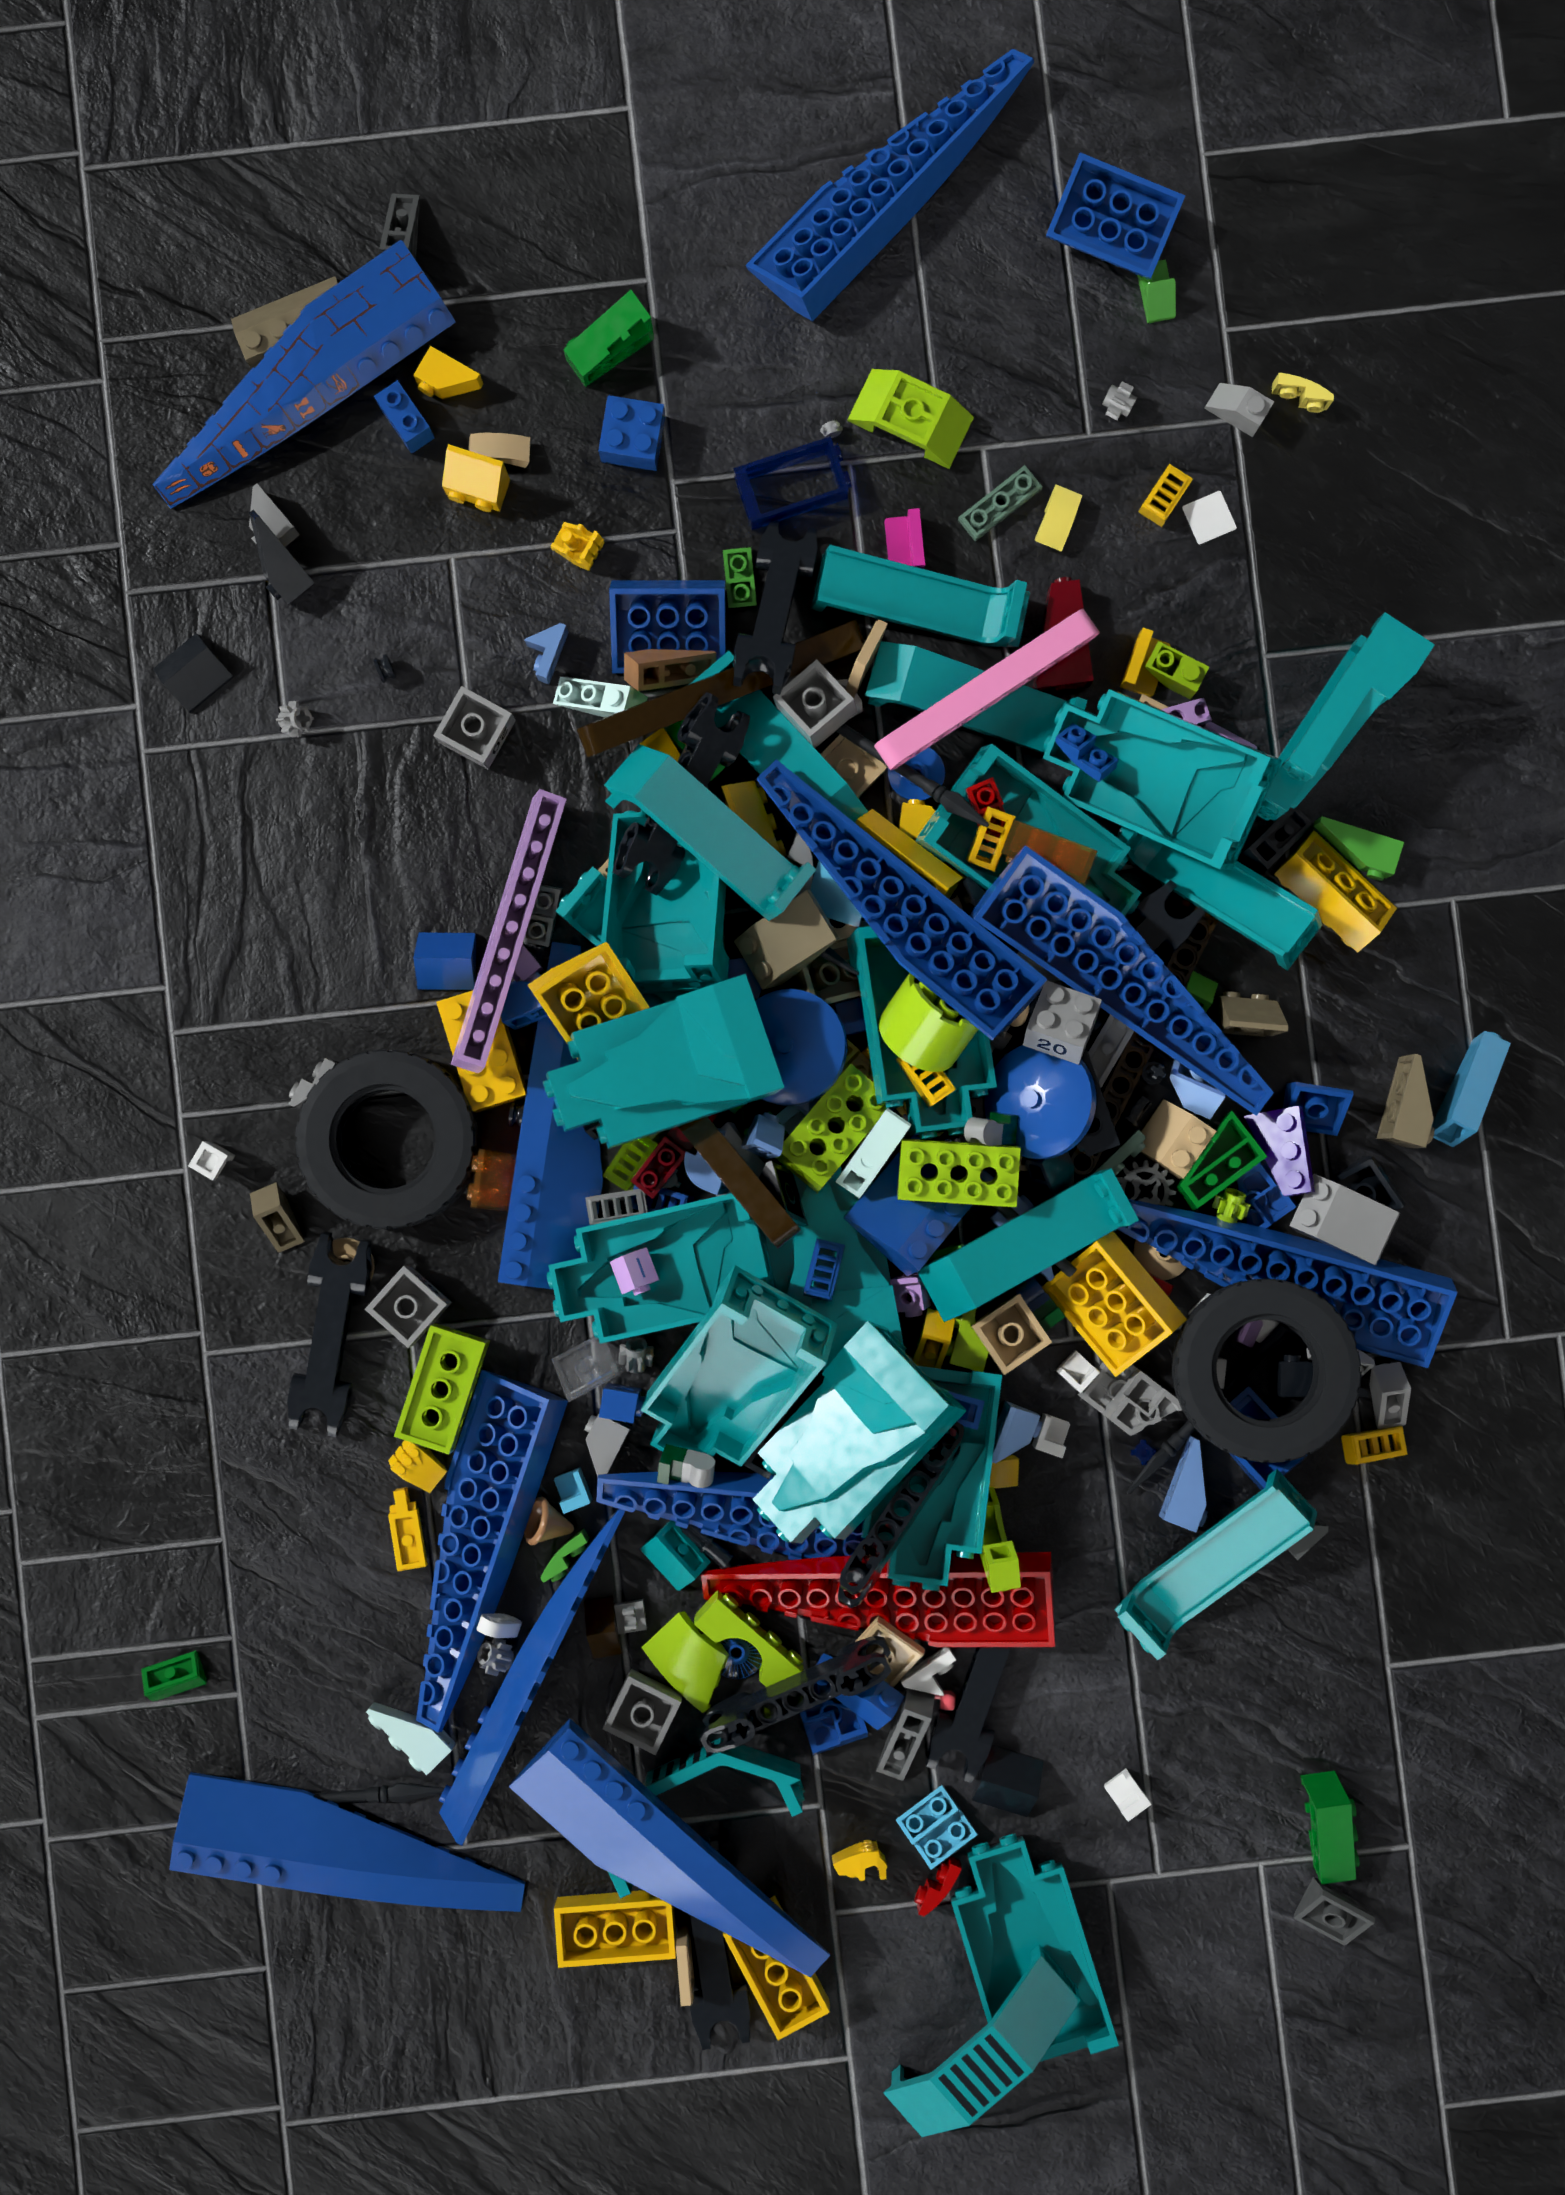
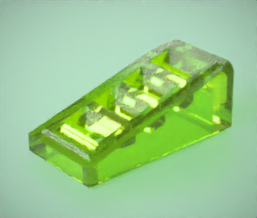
M647 1136L637 1139L638 1142L648 1148L645 1153L632 1145L633 1141L625 1143L603 1174L605 1178L624 1191H628L632 1185L631 1179L658 1146L656 1142ZM628 1149L641 1157L640 1161L637 1162L625 1154ZM624 1159L635 1167L633 1172L619 1163L620 1160ZM617 1168L629 1176L627 1181L614 1174V1169Z

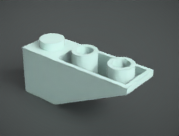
M560 676L553 704L601 717H608L646 702L648 697L631 686Z
M887 1108L846 1164L836 1183L860 1198L912 1124Z
M376 1702L366 1711L369 1715L370 1723L378 1730L382 1728L389 1736L388 1740L391 1745L399 1751L402 1749L408 1755V1760L412 1767L419 1772L423 1771L426 1775L452 1751L456 1744L444 1730L439 1733L416 1721L417 1716Z

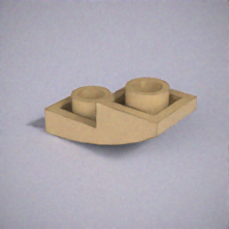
M475 433L469 437V451L503 461L506 464L526 468L530 456V437L506 433Z

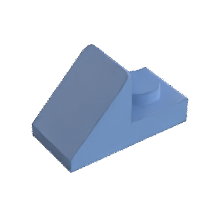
M559 623L524 640L529 648L543 652V655L539 654L537 656L533 669L536 671L538 681L550 684L569 633L565 624Z

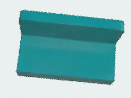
M671 1520L640 1548L643 1554L678 1591L694 1581L711 1562L703 1552H699L700 1549Z

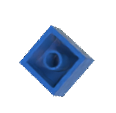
M608 395L598 450L601 462L657 471L666 418L664 404Z

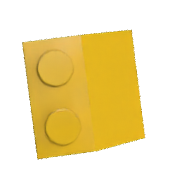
M448 444L442 487L448 498L460 504H464L465 501L473 503L476 508L485 512H491V510L500 512L510 483L504 462Z

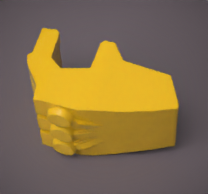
M564 522L556 539L551 544V549L572 564L589 571L594 563L593 560L597 558L598 551L602 549L605 542L595 530L592 533L582 524L574 525Z
M405 1440L402 1442V1446H399L395 1454L388 1460L394 1473L428 1493L432 1492L447 1472L445 1466L433 1455L431 1450Z
M864 1840L832 1855L833 1866L839 1876L847 1875L848 1877H857L860 1881H864L865 1869L876 1866L880 1879H886V1859L878 1848L876 1841Z

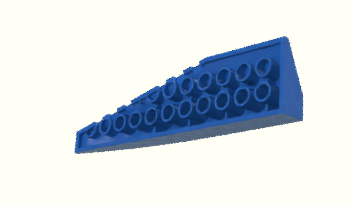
M486 1370L481 1371L445 1480L444 1489L448 1491L446 1504H442L441 1516H444L443 1532L439 1533L438 1537L440 1557L435 1562L430 1610H433L432 1623L428 1624L426 1637H430L428 1654H424L423 1666H425L426 1672L425 1680L420 1685L416 1721L438 1733L442 1732L485 1638L484 1634L477 1631L480 1617L482 1614H494L502 1596L568 1400L550 1392Z
M190 1772L173 1840L169 1870L368 1901L453 1909L521 1912L525 1881L494 1868L487 1869L476 1864V1861L465 1857L463 1859L450 1854V1850L441 1846L436 1848L426 1844L424 1839L383 1822L378 1824L365 1818L366 1815L355 1811V1813L339 1808V1804L330 1800L325 1802L315 1798V1794L306 1790Z

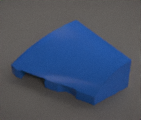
M1265 1159L1237 1179L1239 1191L1246 1195L1245 1202L1251 1204L1246 1217L1247 1224L1266 1229L1298 1206V1203L1292 1196H1283Z
M828 1700L800 1712L813 1756L868 1737L864 1720L844 1704Z

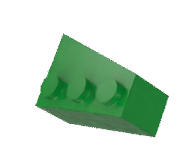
M630 290L579 336L574 337L567 343L563 349L566 361L585 387L654 340L651 316L634 292Z
M1232 1110L1223 1118L1215 1130L1217 1132L1185 1178L1181 1179L1176 1186V1189L1192 1210L1198 1209L1267 1157Z
M1335 1770L1300 1775L1301 1783L1309 1795V1802L1304 1804L1305 1811L1310 1813L1311 1830H1308L1313 1867L1321 1884L1356 1880L1355 1867H1359L1360 1863L1357 1850L1354 1848V1842H1358L1356 1826L1352 1821V1817H1356L1354 1800L1348 1798Z

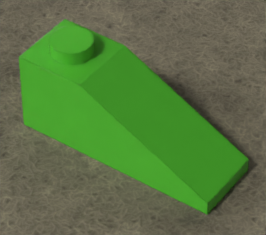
M1323 816L1315 820L1313 827L1357 869L1367 872V877L1383 881L1384 878L1387 879L1395 874L1404 844L1403 841Z

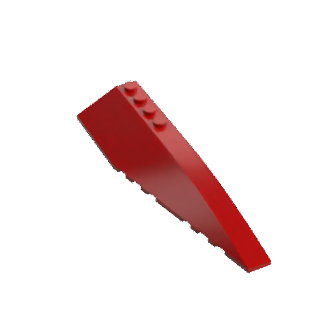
M1016 1552L1019 1561L1021 1588L991 1593L980 1555L974 1553L973 1559L956 1557V1553H951L948 1586H940V1591L922 1589V1583L911 1582L910 1587L892 1585L893 1579L886 1578L887 1562L881 1571L879 1579L864 1601L853 1608L846 1606L838 1600L840 1575L851 1556L776 1561L701 1572L705 1600H709L719 1590L723 1595L726 1593L730 1594L738 1602L739 1607L742 1604L756 1607V1610L768 1612V1609L785 1612L784 1616L796 1618L797 1615L810 1617L812 1622L856 1631L859 1628L867 1629L880 1616L913 1641L914 1639L927 1641L929 1646L1055 1647L1051 1552ZM848 1583V1584L851 1585V1586H857V1585H858V1584H856V1583ZM844 1590L845 1596L850 1599L858 1598L861 1594L860 1592L858 1594L851 1595L849 1592Z

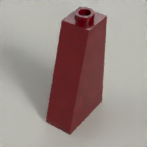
M1061 577L1055 579L1054 583H1051L1047 592L1041 634L1078 610L1084 609L1080 579L1071 580V577ZM1089 643L1035 677L1033 689L1047 693L1090 687L1094 679Z

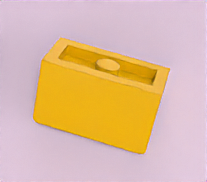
M1143 627L1136 639L1120 687L1151 698L1155 693L1158 680L1145 668V665L1158 641L1168 646L1170 644L1152 638L1154 631Z

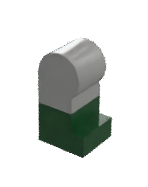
M990 1112L989 1119L971 1117L965 1124V1139L970 1143H981L988 1146L1016 1144L1018 1115Z
M666 1444L659 1461L657 1483L668 1485L670 1480L690 1483L697 1488L708 1487L713 1483L715 1460L706 1453Z

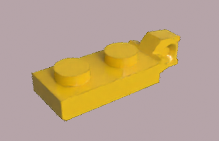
M408 1487L398 1488L393 1491L395 1505L389 1506L390 1513L388 1514L397 1571L426 1567L428 1563L419 1508H417L416 1501L410 1502Z

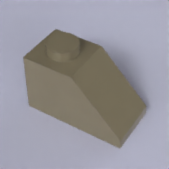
M277 1182L250 1193L253 1217L278 1253L305 1242L289 1200Z

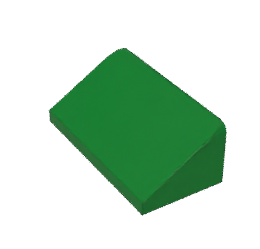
M196 1650L141 1669L144 1696L153 1702L207 1684L201 1660Z

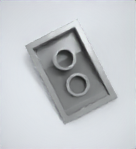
M1313 1174L1315 1192L1303 1195L1289 1226L1302 1235L1376 1266L1399 1218L1400 1212L1338 1183Z

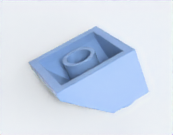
M1174 1059L1170 1080L1183 1107L1195 1114L1211 1119L1226 1094Z
M1007 1401L1004 1402L996 1424L993 1463L996 1464L1030 1444L1032 1437H1038L1042 1427L1038 1413Z

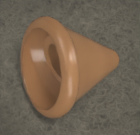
M538 1497L535 1499L524 1532L525 1540L528 1544L536 1545L539 1542L568 1535L574 1531L573 1524L558 1512L546 1498Z

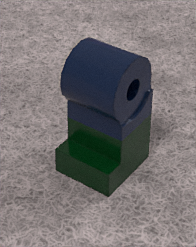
M1033 1276L1012 1288L1015 1294L1021 1295L1045 1332L1066 1317Z

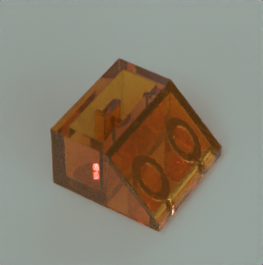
M479 1149L478 1155L474 1154L471 1171L476 1172L474 1183L469 1184L467 1200L471 1201L470 1207L508 1212L517 1154Z

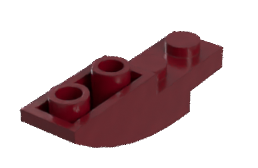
M721 1112L710 1115L708 1118L714 1122ZM678 1127L671 1128L630 1182L653 1199L683 1163L685 1152L692 1151L694 1146Z

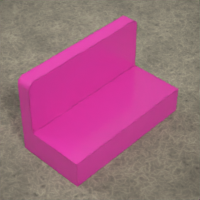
M920 508L908 509L907 516L886 518L884 525L888 560L924 569L925 558Z

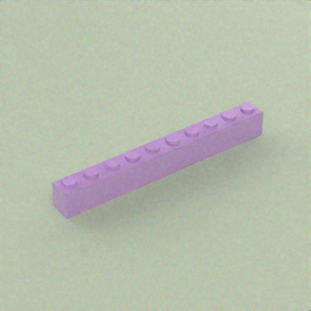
M539 789L532 798L451 1065L478 1074L485 1068L566 798Z

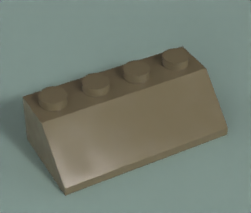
M336 277L231 319L234 334L251 369L259 364L265 357L266 351L277 343L283 336L282 333L285 329L296 321L301 315L300 312L307 304L338 284Z

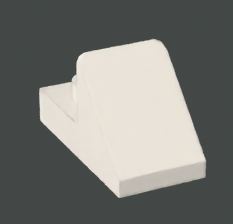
M950 1647L941 1648L912 1667L901 1679L902 1685L905 1688L944 1696V1692L934 1675L936 1673L942 1675L953 1667L952 1663L956 1661L954 1653Z

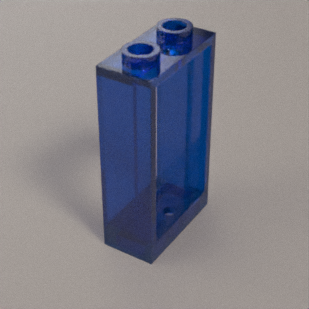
M831 436L733 468L734 479L751 530L769 525L771 520L781 521L848 499L849 488H852L848 471H842L840 462L843 461L839 445L833 444ZM826 455L837 487L836 490L763 514L760 513L749 481L750 479Z

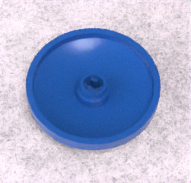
M782 989L758 998L755 1002L784 1084V1088L778 1093L762 1099L777 1105L795 1106L819 1098L834 1085L845 1065L847 1036L840 1017L823 999L803 990Z
M1021 1045L1007 1053L994 1068L997 1087L988 1091L989 1095L984 1097L986 1119H989L990 1112L1018 1115L1016 1144L1012 1145L1021 1148V1157L1050 1159L1074 1148L1088 1132L1096 1110L1094 1080L1082 1059L1078 1065Z

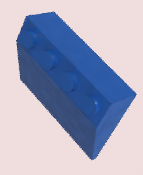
M1080 152L1046 237L1151 280L1186 195Z
M725 580L611 581L609 596L612 673H624L625 652L647 649L715 651L717 653L716 661L726 653Z
M914 1135V1136H911L910 1139H920V1138H919L918 1136ZM899 1151L844 1216V1219L906 1276L918 1272L971 1208L972 1204L898 1200ZM927 1163L921 1168V1175L925 1178H931L937 1172V1167L932 1163ZM951 1170V1178L955 1180L962 1179L958 1173Z

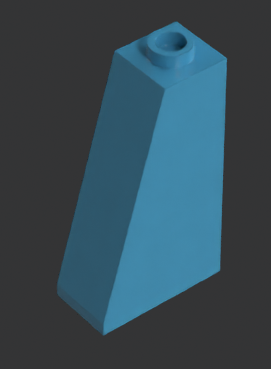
M1483 1031L1472 1040L1433 1121L1432 1127L1435 1129L1433 1138L1454 1147L1478 1131L1511 1043L1503 1040L1500 1035Z

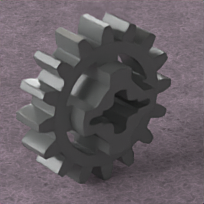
M1142 1160L1141 1167H1139L1136 1162H1131V1170L1129 1171L1124 1167L1121 1170L1124 1176L1116 1177L1124 1193L1126 1184L1130 1186L1128 1199L1163 1206H1173L1174 1204L1168 1199L1169 1195L1176 1194V1191L1169 1190V1185H1172L1174 1180L1165 1179L1169 1171L1164 1169L1159 1172V1163H1153L1149 1167L1148 1160ZM1147 1172L1152 1174V1176L1147 1180H1142L1136 1174ZM1150 1185L1146 1191L1149 1196L1137 1198L1141 1192L1139 1186ZM1160 1185L1162 1187L1161 1199L1157 1197L1158 1187Z

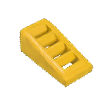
M1169 464L1138 512L1162 527L1193 478ZM1171 474L1184 483L1182 486H1179L1167 477ZM1163 483L1176 490L1177 494L1175 495L1162 487ZM1160 492L1161 494L1171 499V503L1165 501L1156 494ZM1152 500L1165 507L1166 511L1164 512L1151 504Z
M988 806L983 818L989 823V826H979L965 860L995 872L1016 816ZM991 817L1005 821L1004 827L990 823ZM987 828L1000 832V837L987 834ZM983 839L996 843L995 848L981 844ZM982 850L991 853L992 855L990 859H988L983 856L977 855L978 851Z
M899 1057L895 1059L928 1108L956 1090L943 1071H924L917 1075L914 1071L918 1068L910 1067L907 1062ZM933 1074L935 1079L925 1085L922 1080ZM939 1083L941 1089L932 1094L929 1089Z
M1403 1426L1341 1436L1345 1462L1347 1464L1357 1465L1408 1455ZM1390 1434H1392L1394 1450L1392 1451L1388 1438ZM1377 1437H1380L1383 1452H1380ZM1366 1439L1369 1440L1371 1454H1368Z

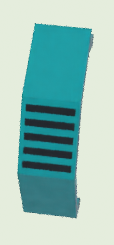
M724 1738L716 1739L710 1743L720 1744ZM745 1745L719 1753L706 1752L704 1746L649 1771L643 1782V1785L657 1796L713 1768L728 1766L775 1782L792 1817L803 1812L802 1802L805 1801L800 1764ZM609 1873L620 1898L631 1894L632 1884Z
M1040 1945L1031 1951L1032 1961L1029 1968L991 2021L940 2066L928 2074L908 2080L904 2078V2068L901 2065L892 2071L891 2086L883 2094L921 2137L970 2126L1033 2072L1080 2002L1078 1987Z

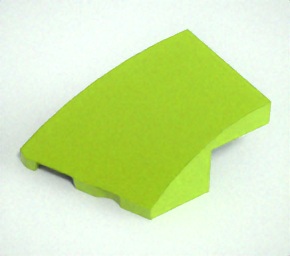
M685 1611L678 1612L642 1646V1649L666 1680L687 1701L704 1713L711 1706L709 1702L712 1693L718 1687L721 1679L720 1674L722 1669L725 1668L729 1654L721 1642L715 1643L706 1634H700Z

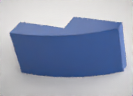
M1072 723L1056 736L1055 742L1074 764L1100 782L1116 769L1118 759L1095 746L1097 736Z

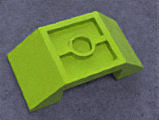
M872 369L847 421L871 433L874 432L876 427L925 449L924 458L950 469L974 417L950 394L899 370Z

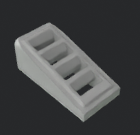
M641 1189L585 1197L590 1225L648 1212L646 1195ZM631 1196H636L639 1212L633 1213ZM620 1198H625L627 1214L622 1215ZM608 1200H613L615 1216L610 1217ZM596 1202H601L604 1218H598Z

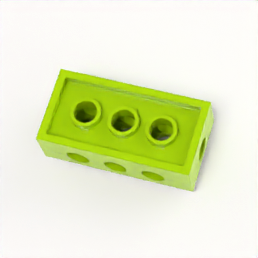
M850 1063L834 1085L821 1097L783 1142L781 1155L775 1157L816 1193L827 1183L886 1110V1104L877 1105L874 1082ZM846 1102L854 1103L858 1108V1112L850 1111L847 1108ZM833 1123L837 1125L840 1133L831 1132L828 1124ZM817 1145L821 1149L822 1155L813 1154L809 1146Z
M902 1138L897 1198L898 1200L1017 1207L1021 1148L1016 1145L988 1146L981 1143ZM927 1163H932L937 1167L936 1174L931 1178H925L921 1175V1168ZM957 1165H962L966 1168V1174L960 1180H955L950 1176L952 1168ZM986 1167H992L995 1169V1177L988 1182L982 1181L980 1179L981 1171Z
M437 1323L430 1325L394 1437L448 1455L455 1450L490 1340ZM448 1353L456 1356V1368H451L446 1364L445 1357ZM438 1381L447 1384V1395H441L437 1391L436 1385ZM429 1409L438 1412V1423L429 1420L427 1416Z

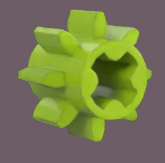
M1226 1188L1224 1193L1220 1192L1219 1195H1215L1212 1208L1218 1209L1217 1218L1234 1224L1237 1223L1238 1219L1243 1220V1217H1247L1251 1204L1245 1202L1246 1195L1243 1192Z

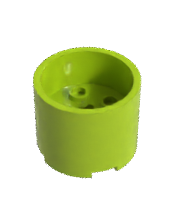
M910 973L880 1015L878 1022L883 1040L899 1058L916 1068L930 1072H942L952 1067L979 1030Z

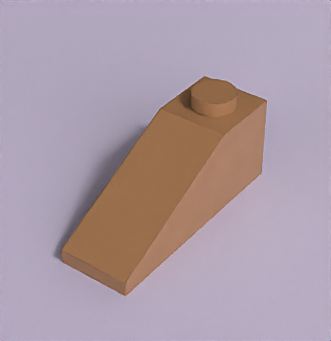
M666 649L625 652L624 680L637 691L690 684L716 662L717 653L715 651Z

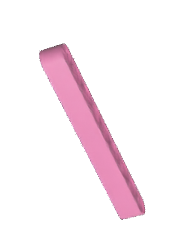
M1084 609L1078 610L882 738L875 744V749L890 771L898 768L1086 645L1100 633Z

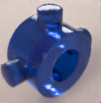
M1145 1439L1140 1440V1443L1135 1446L1134 1450H1131V1456L1135 1455L1141 1461V1465H1147V1461L1156 1453V1449H1152L1146 1444Z

